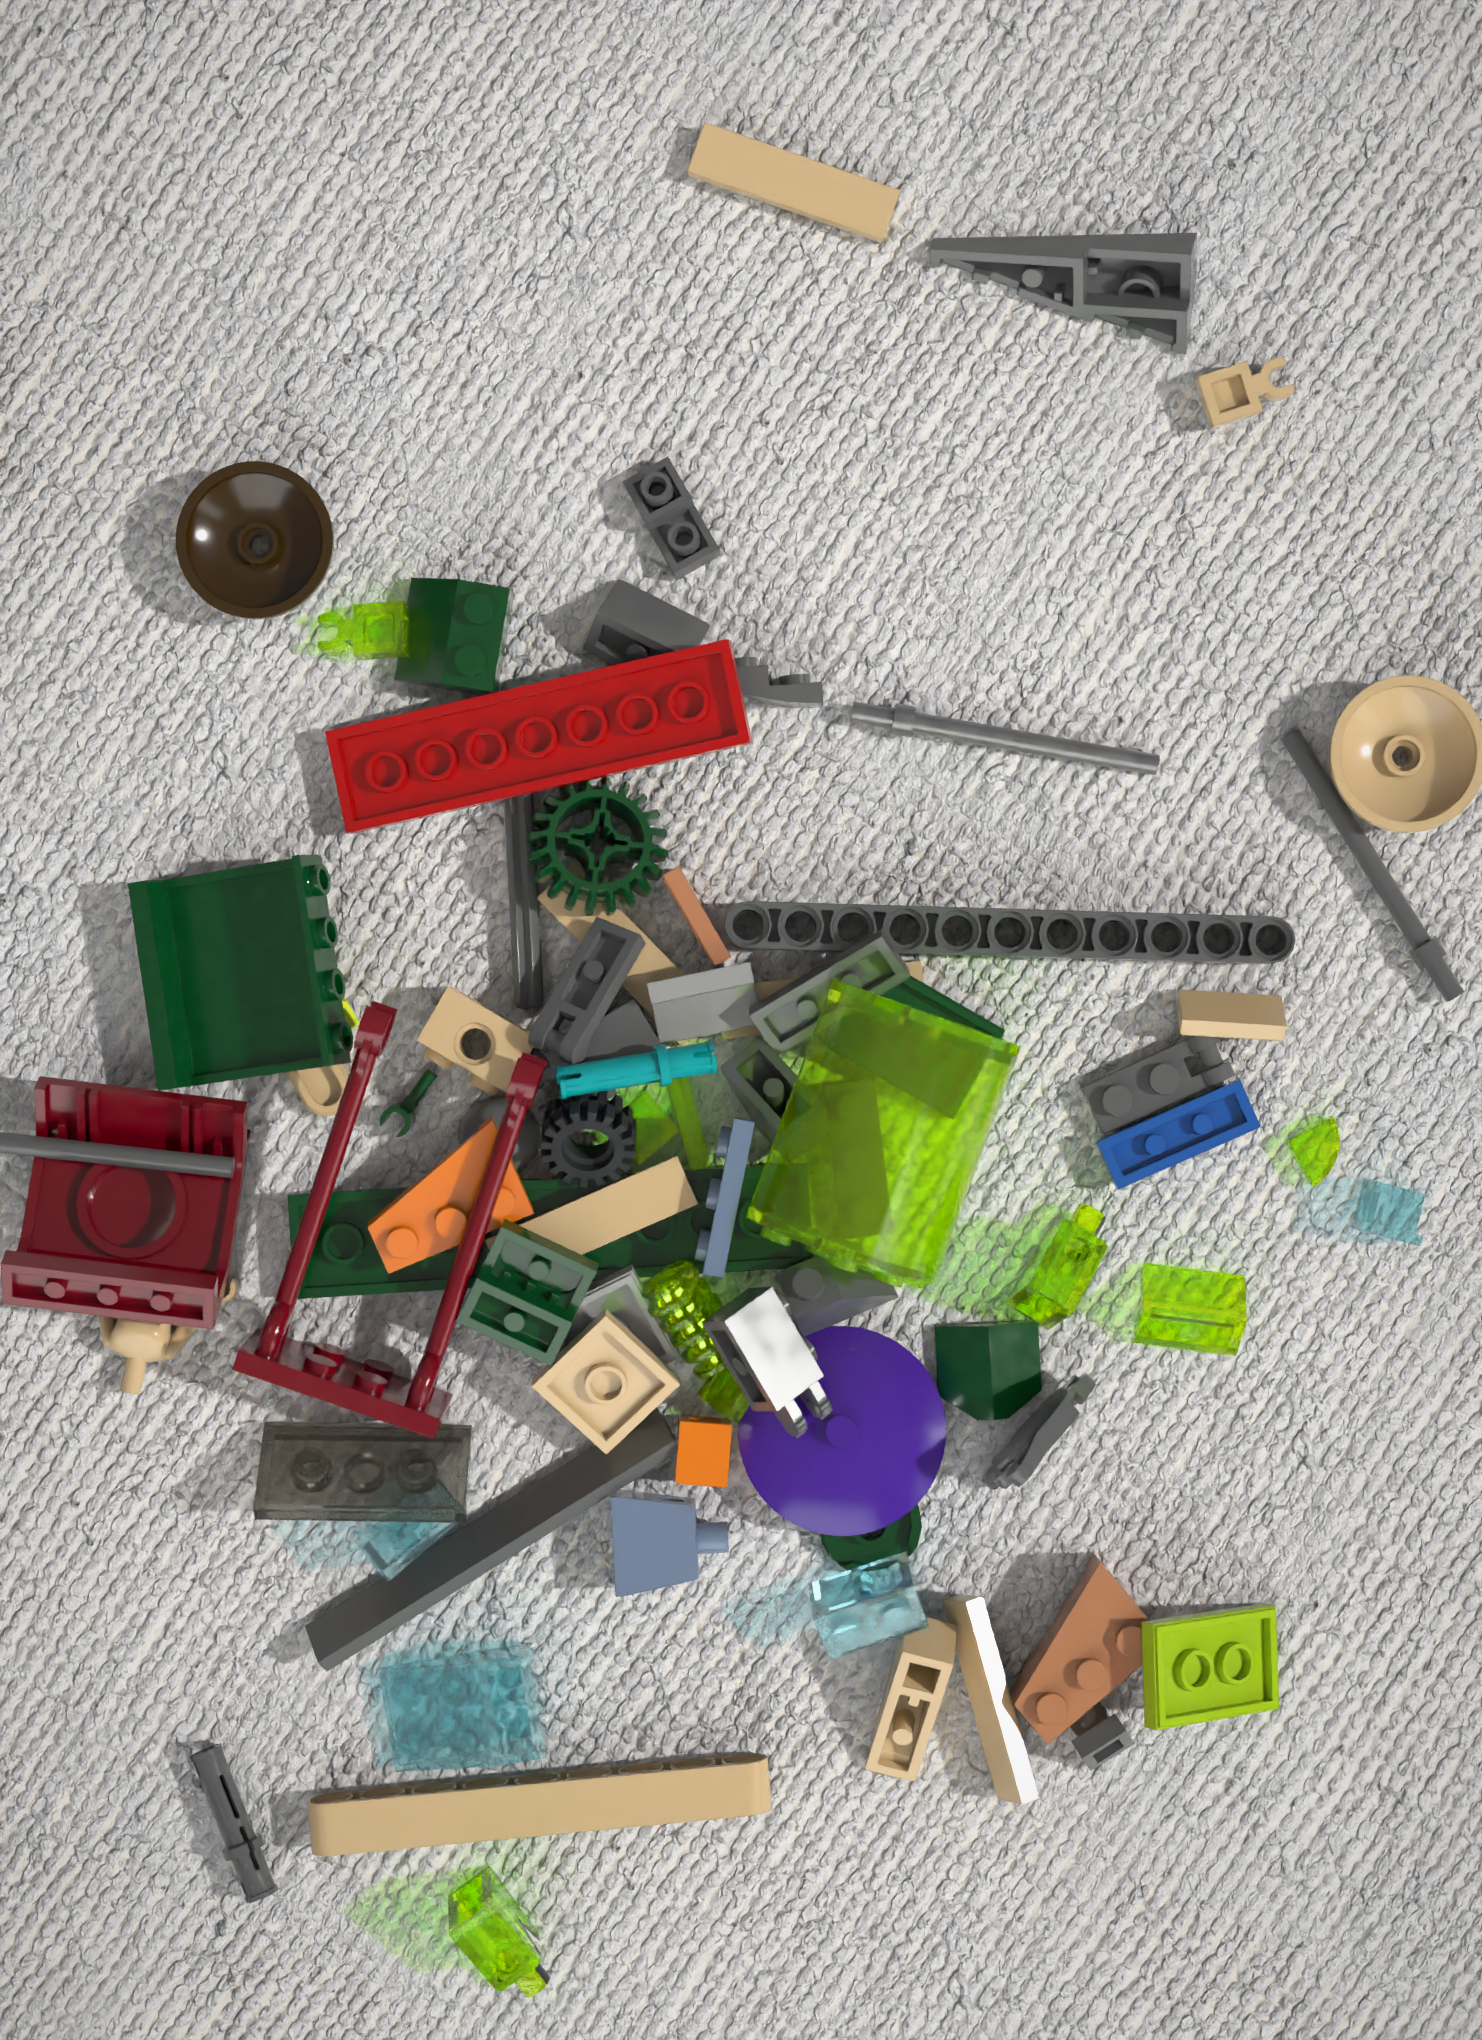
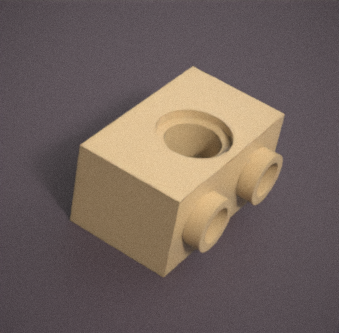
M452 986L446 988L416 1040L427 1046L422 1054L423 1056L447 1070H450L453 1063L458 1064L472 1073L467 1080L469 1083L492 1096H495L498 1089L507 1093L518 1057L521 1058L522 1052L532 1055L535 1050L529 1046L528 1037L530 1032ZM476 1028L486 1032L491 1041L488 1054L481 1059L469 1057L463 1048L465 1035L470 1030Z

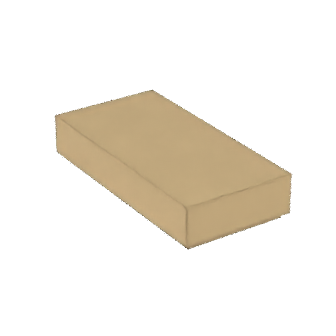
M1178 989L1176 1009L1179 1032L1182 1035L1284 1041L1287 1024L1282 996Z

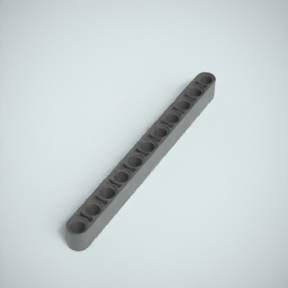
M746 901L732 907L725 921L726 935L729 940L739 948L752 950L843 952L856 944L844 941L838 934V922L846 914H856L863 918L867 928L863 939L882 929L898 954L1270 964L1281 962L1289 957L1296 941L1292 927L1282 918L1246 915ZM743 911H753L763 920V931L760 936L753 940L741 939L733 930L735 917ZM793 913H806L813 919L815 931L813 936L807 941H794L786 933V920ZM897 916H909L918 925L917 938L911 944H899L890 935L891 922ZM950 917L962 918L969 926V939L962 946L950 945L943 937V924ZM1004 918L1013 919L1021 928V939L1012 948L1003 947L995 939V926ZM1054 920L1065 921L1073 931L1072 942L1067 948L1062 950L1053 947L1047 940L1048 926ZM1108 921L1116 922L1124 930V943L1116 951L1106 949L1099 940L1100 928ZM1159 923L1170 925L1176 933V943L1167 953L1156 949L1151 940L1152 930ZM1212 924L1222 927L1228 936L1227 946L1219 954L1209 951L1203 940L1204 932ZM1264 926L1273 928L1279 935V947L1271 955L1262 953L1256 946V935L1260 928Z

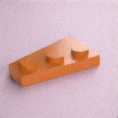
M493 1115L478 1127V1131L459 1147L456 1146L446 1154L442 1161L422 1179L411 1184L368 1221V1230L388 1274L460 1244L498 1132ZM512 1159L510 1160L486 1233L500 1228L504 1219L515 1222L534 1214L533 1206Z

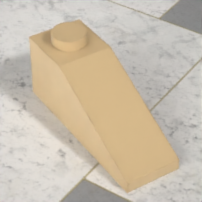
M909 1612L906 1613L891 1662L866 1759L865 1770L915 1782L954 1665L956 1624Z

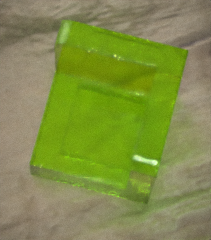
M648 1089L629 1104L633 1110V1119H636L635 1159L639 1164L680 1131V1127Z

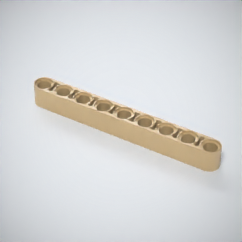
M743 1753L326 1793L309 1798L307 1800L312 1854L316 1856H336L753 1816L771 1811L772 1799L768 1756L761 1753Z

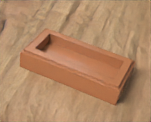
M678 866L664 874L662 879L710 964L716 967L730 959L729 952L680 867Z

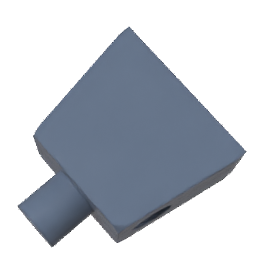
M618 1490L610 1497L616 1597L699 1579L698 1554L729 1553L727 1521L697 1523L696 1502L693 1498Z

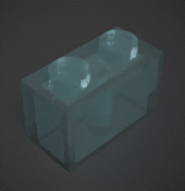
M906 1551L808 1583L813 1620L830 1660L929 1628L922 1591Z

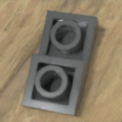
M668 456L622 481L676 580L721 556L717 543L697 511L691 495Z
M756 657L735 658L743 697L783 707H822V682L810 683V674L780 676L779 685L770 686L768 665L757 666Z

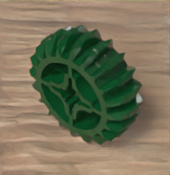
M609 777L601 778L598 789H592L591 781L589 780L579 783V793H576L571 785L566 784L559 789L561 800L555 796L547 795L543 801L547 812L535 811L532 817V823L539 829L529 831L526 839L527 843L539 847L528 853V863L544 865L535 872V881L537 883H544L552 879L553 883L547 891V896L550 899H554L562 891L568 894L564 908L569 911L575 907L577 899L584 901V914L586 916L593 915L596 903H602L603 910L607 916L614 915L616 910L615 899H618L626 909L633 908L636 902L633 892L642 897H647L650 894L652 888L646 879L651 881H658L663 870L655 863L665 861L668 855L667 849L655 845L665 840L667 836L666 829L650 827L658 821L660 817L659 811L653 809L643 813L641 809L647 801V796L645 793H641L633 800L627 798L630 789L628 782H622L617 792L609 790L611 783ZM593 810V817L588 826L578 829L570 828L569 833L557 831L559 826L570 816L582 811ZM610 814L619 817L629 826L637 842H632L631 836L620 834L614 830L611 825ZM599 825V839L604 841L602 847L608 846L605 847L602 855H600L595 867V854L590 852L592 845L589 846L592 838H594ZM557 850L564 851V856L575 858L581 863L584 868V880L572 874L564 866ZM626 859L638 861L634 869L626 876L613 882L601 883L602 874L606 866L614 863L624 864Z

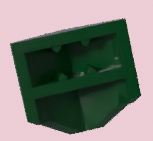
M1037 1319L934 1326L939 1395L942 1399L977 1421L1009 1419L1042 1390Z

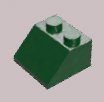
M411 578L394 680L477 695L498 692L514 600L511 589L460 579Z

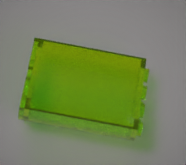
M833 979L746 1217L763 1226L760 1233L762 1237L786 1246H790L792 1239L807 1245V1251L827 1258L826 1262L845 1271L856 1273L858 1268L873 1273V1278L896 1287H902L903 1282L923 1289L926 1283L933 1284L1021 1046Z

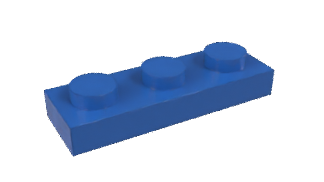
M1236 1079L1095 1141L1115 1188L1119 1190L1256 1130L1261 1126L1241 1080Z

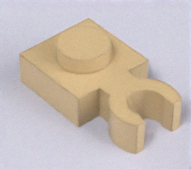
M1285 358L1269 360L1258 373L1253 375L1251 374L1248 362L1244 361L1198 376L1195 379V383L1210 430L1260 414L1263 408L1259 398L1264 397L1270 401H1281L1289 397L1295 390L1293 384L1277 388L1271 384L1269 378L1271 372L1279 371L1286 366Z

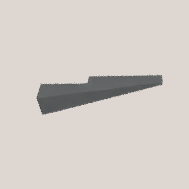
M1197 233L933 238L929 248L930 265L939 267L941 263L953 266L972 273V280L987 284L989 280L1017 289V296L1089 322H1093L1095 318L1126 328V335L1140 340L1145 335L1170 344L1171 351L1175 353H1187L1196 284Z

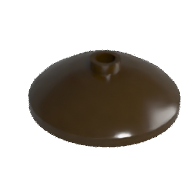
M247 461L235 463L215 471L201 481L192 491L179 515L176 529V551L180 567L188 583L212 607L225 614L242 619H269L284 615L298 608L310 599L321 586L332 562L334 531L326 505L315 489L304 478L288 468L277 464ZM259 537H265L269 541L268 550L261 555L254 554L251 548L253 541Z

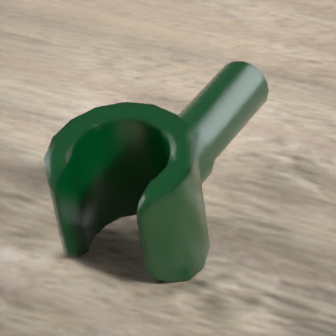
M427 1068L409 1095H406L401 1103L391 1105L382 1113L380 1125L383 1126L387 1122L391 1113L397 1112L404 1117L405 1126L396 1137L404 1136L413 1128L416 1121L414 1111L438 1075Z

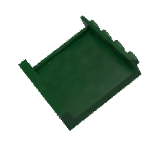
M294 855L291 859L166 880H145L128 883L158 1091L351 1063L350 1051L353 1048V1034L350 1025L345 1021L342 999L345 997L346 986L342 972L337 969L334 947H336L338 942V931L334 919L329 914L327 895L330 891V877L327 868L322 864L321 855Z

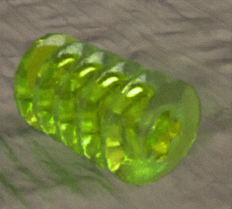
M679 1261L655 1274L642 1289L641 1296L646 1299L653 1298L647 1308L649 1315L655 1318L663 1316L660 1319L659 1328L663 1333L674 1331L670 1339L671 1344L674 1348L685 1347L681 1355L683 1360L687 1364L696 1363L693 1369L694 1375L697 1379H705L727 1367L701 1323L719 1310L723 1303L716 1293L711 1292V1287L706 1279L699 1277L700 1272L693 1262Z

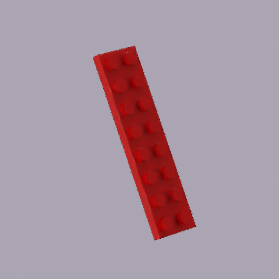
M729 639L325 731L347 834L360 833L559 788L566 784H577L586 780L590 781L753 744L732 642Z

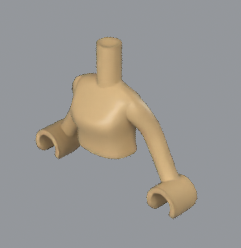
M234 1277L232 1279L230 1292L227 1296H223L221 1304L232 1300L238 1294L240 1286L237 1278ZM99 1316L103 1343L127 1358L120 1391L129 1394L139 1395L141 1393L147 1363L174 1358L197 1329L196 1327L178 1326L171 1337V1324L118 1318L116 1322L114 1317Z

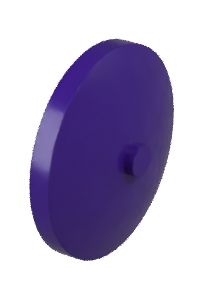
M851 1326L827 1327L809 1334L805 1338L810 1341L818 1356L816 1362L824 1374V1377L818 1380L827 1395L826 1397L833 1410L824 1419L820 1420L809 1412L799 1395L794 1398L808 1427L805 1433L796 1439V1437L789 1435L785 1431L774 1411H753L744 1396L738 1419L739 1450L746 1473L762 1499L780 1516L801 1528L819 1534L831 1536L861 1535L884 1528L899 1520L911 1511L928 1492L940 1469L946 1443L945 1412L941 1397L930 1374L922 1363L901 1344L878 1332Z

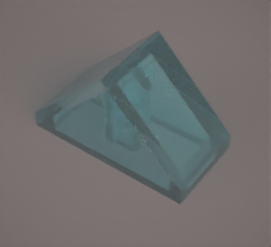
M433 1474L377 1517L354 1542L388 1582L466 1514Z

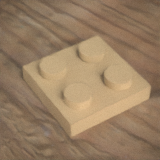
M604 1309L557 1354L552 1366L547 1364L532 1378V1387L606 1455L680 1386V1377L607 1309Z

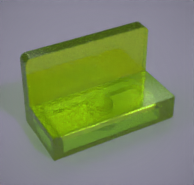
M1145 1263L1141 1271V1302L1134 1324V1343L1232 1356L1237 1355L1247 1324L1246 1279L1244 1276Z

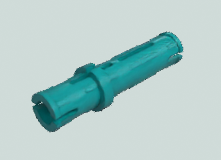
M709 1040L704 1043L666 1049L665 1044L654 1045L653 1051L566 1066H555L557 1085H560V1088H558L560 1098L562 1100L572 1096L658 1082L660 1087L671 1085L673 1079L709 1073L716 1074L717 1059L716 1055H712V1052L715 1050L713 1042Z

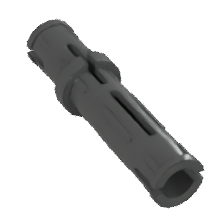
M215 1744L192 1754L189 1758L194 1764L209 1807L212 1810L226 1848L222 1850L226 1861H232L245 1894L246 1903H252L275 1893L278 1887L274 1883L261 1847L265 1844L261 1834H255L240 1792L224 1756L222 1744Z

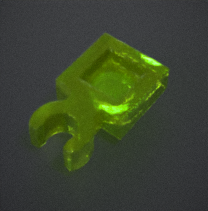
M404 601L353 604V619H344L339 614L333 612H326L318 616V623L324 628H338V633L333 640L318 642V649L326 655L338 656L345 653L350 646H353V655L358 660L409 657V606Z

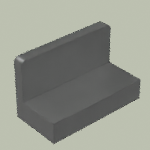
M617 580L596 614L583 650L616 665L699 646L707 635L710 625L624 580Z

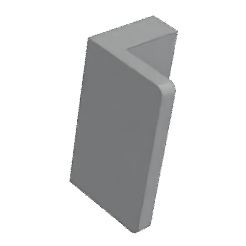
M750 962L647 983L658 1037L662 1044L755 1025L749 1017V1008L758 1003Z

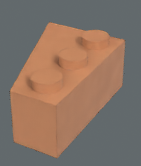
M1094 1553L1085 1565L1086 1569L1071 1594L1067 1595L1060 1606V1612L1046 1635L1042 1636L1009 1690L1016 1708L1047 1744H1050L1143 1665L1141 1622L1150 1621V1619Z

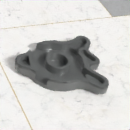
M1087 1373L1079 1377L1074 1375L1063 1387L1051 1394L1023 1423L1004 1449L992 1460L993 1466L984 1475L982 1482L993 1490L999 1486L1002 1489H1007L1012 1483L1018 1487L1024 1484L1034 1473L1045 1454L1078 1416L1079 1412L1074 1405H1081L1086 1401L1096 1386L1095 1381Z

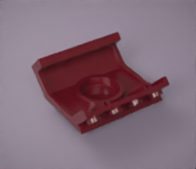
M39 1076L34 1088L36 1136L234 1157L235 1170L233 1178L34 1157L20 1241L16 1251H5L1 1262L2 1304L213 1330L230 1274L251 1130L247 1129L248 1102Z

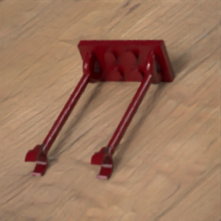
M372 1001L370 1006L366 1005L356 1033L354 1048L357 1051L274 1304L267 1315L263 1328L258 1327L238 1350L232 1370L434 1439L447 1415L453 1394L436 1388L444 1356L527 1109H531L547 1060L522 1052L521 1058L518 1057L505 1100L508 1102L423 1356L413 1380L393 1374L395 1369L384 1362L366 1359L364 1363L344 1357L345 1351L337 1346L321 1342L311 1346L288 1338L295 1314V1304L376 1058L381 1056L386 1046L397 1013V1009Z

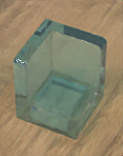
M1364 1178L1351 1228L1421 1246L1423 1236L1417 1235L1416 1230L1425 1196L1421 1192Z

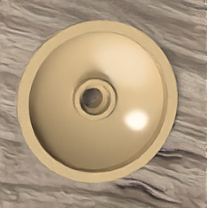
M1402 675L1376 682L1354 696L1344 707L1335 722L1329 743V765L1333 782L1348 807L1356 815L1376 827L1392 832L1414 833L1441 826L1459 815L1470 804L1482 784V724L1480 719L1463 696L1440 681L1423 676ZM1396 748H1402L1408 753L1409 759L1404 767L1396 765L1392 759L1393 751Z

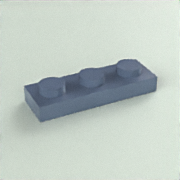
M734 1117L732 1128L721 1126L715 1157L725 1158L722 1178L711 1177L705 1208L715 1210L711 1231L700 1230L695 1260L704 1261L703 1274L724 1277L755 1124L753 1120Z

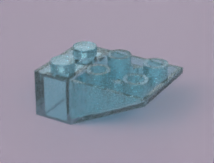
M532 1642L378 1669L396 1772L496 1767L547 1757L550 1743Z

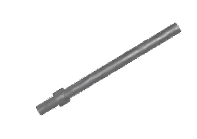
M854 701L850 722L889 728L890 734L911 737L912 733L1151 775L1157 774L1160 755L918 713L914 706L895 703L894 708Z

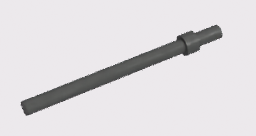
M1299 728L1282 738L1281 741L1411 945L1412 950L1409 951V954L1419 970L1426 969L1446 1002L1461 995L1464 990L1443 958L1447 954L1436 936L1430 938Z
M0 1132V1153L224 1178H233L235 1170L234 1157Z

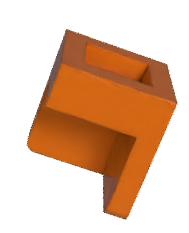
M678 1415V1447L675 1480L678 1484L727 1488L732 1433L730 1418Z

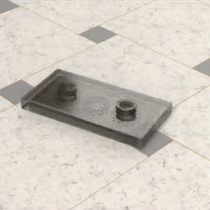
M264 1422L253 1507L255 1520L466 1523L473 1437L472 1425L441 1424L433 1439L385 1423Z

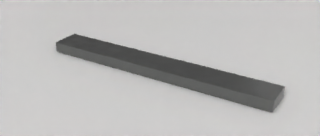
M656 1407L607 1455L596 1445L305 1625L317 1662L326 1672L676 1455L678 1443L662 1413Z

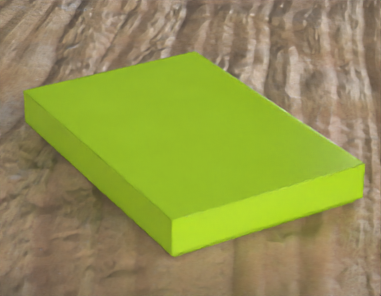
M1261 1603L1141 1622L1145 1728L1157 1731L1279 1709L1276 1605Z

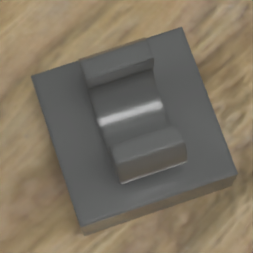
M1100 1702L1093 1706L1098 1715V1721L1095 1726L1084 1728L1078 1720L1070 1726L1077 1736L1071 1742L1091 1771L1135 1744L1117 1715L1113 1714L1110 1716Z

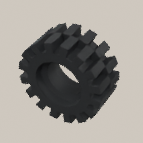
M608 1091L598 1092L597 1096H590V1094L580 1095L579 1097L572 1096L563 1099V1102L555 1098L550 1103V1111L546 1110L543 1116L540 1149H542L541 1157L543 1162H549V1171L554 1176L562 1171L563 1182L570 1184L573 1177L579 1178V1187L588 1188V1179H595L597 1187L606 1185L607 1175L615 1182L621 1178L622 1170L628 1172L632 1166V1158H635L637 1125L636 1119H633V1110L629 1105L623 1108V1099L617 1094L610 1101L607 1100ZM592 1129L605 1134L609 1139L602 1144L588 1146L576 1143L569 1138V1135L578 1130Z

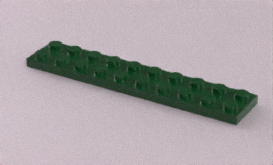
M808 1163L746 1166L724 1273L786 1269L812 1258L813 1242ZM724 1167L684 1170L698 1201L697 1205L583 1254V1256L600 1263L593 1281L601 1280L631 1264L639 1278L703 1274L704 1261L695 1260L700 1230L711 1231L715 1210L705 1208L711 1177L721 1179ZM624 1173V1174H621V1178L618 1179L617 1181L622 1180V1179H624V1178H626V1177H628V1176H631V1175H633V1174H635V1173ZM609 1175L606 1176V1185L597 1187L595 1179H588V1188L579 1187V1178L573 1177L570 1184L563 1182L562 1177L521 1180L533 1206L534 1214L513 1223L517 1225L615 1182ZM408 1187L333 1191L297 1299L445 1290L459 1245L388 1274L368 1230V1221ZM310 1193L287 1195L291 1249ZM500 1228L485 1234L468 1288H472L489 1252L485 1240L496 1235Z

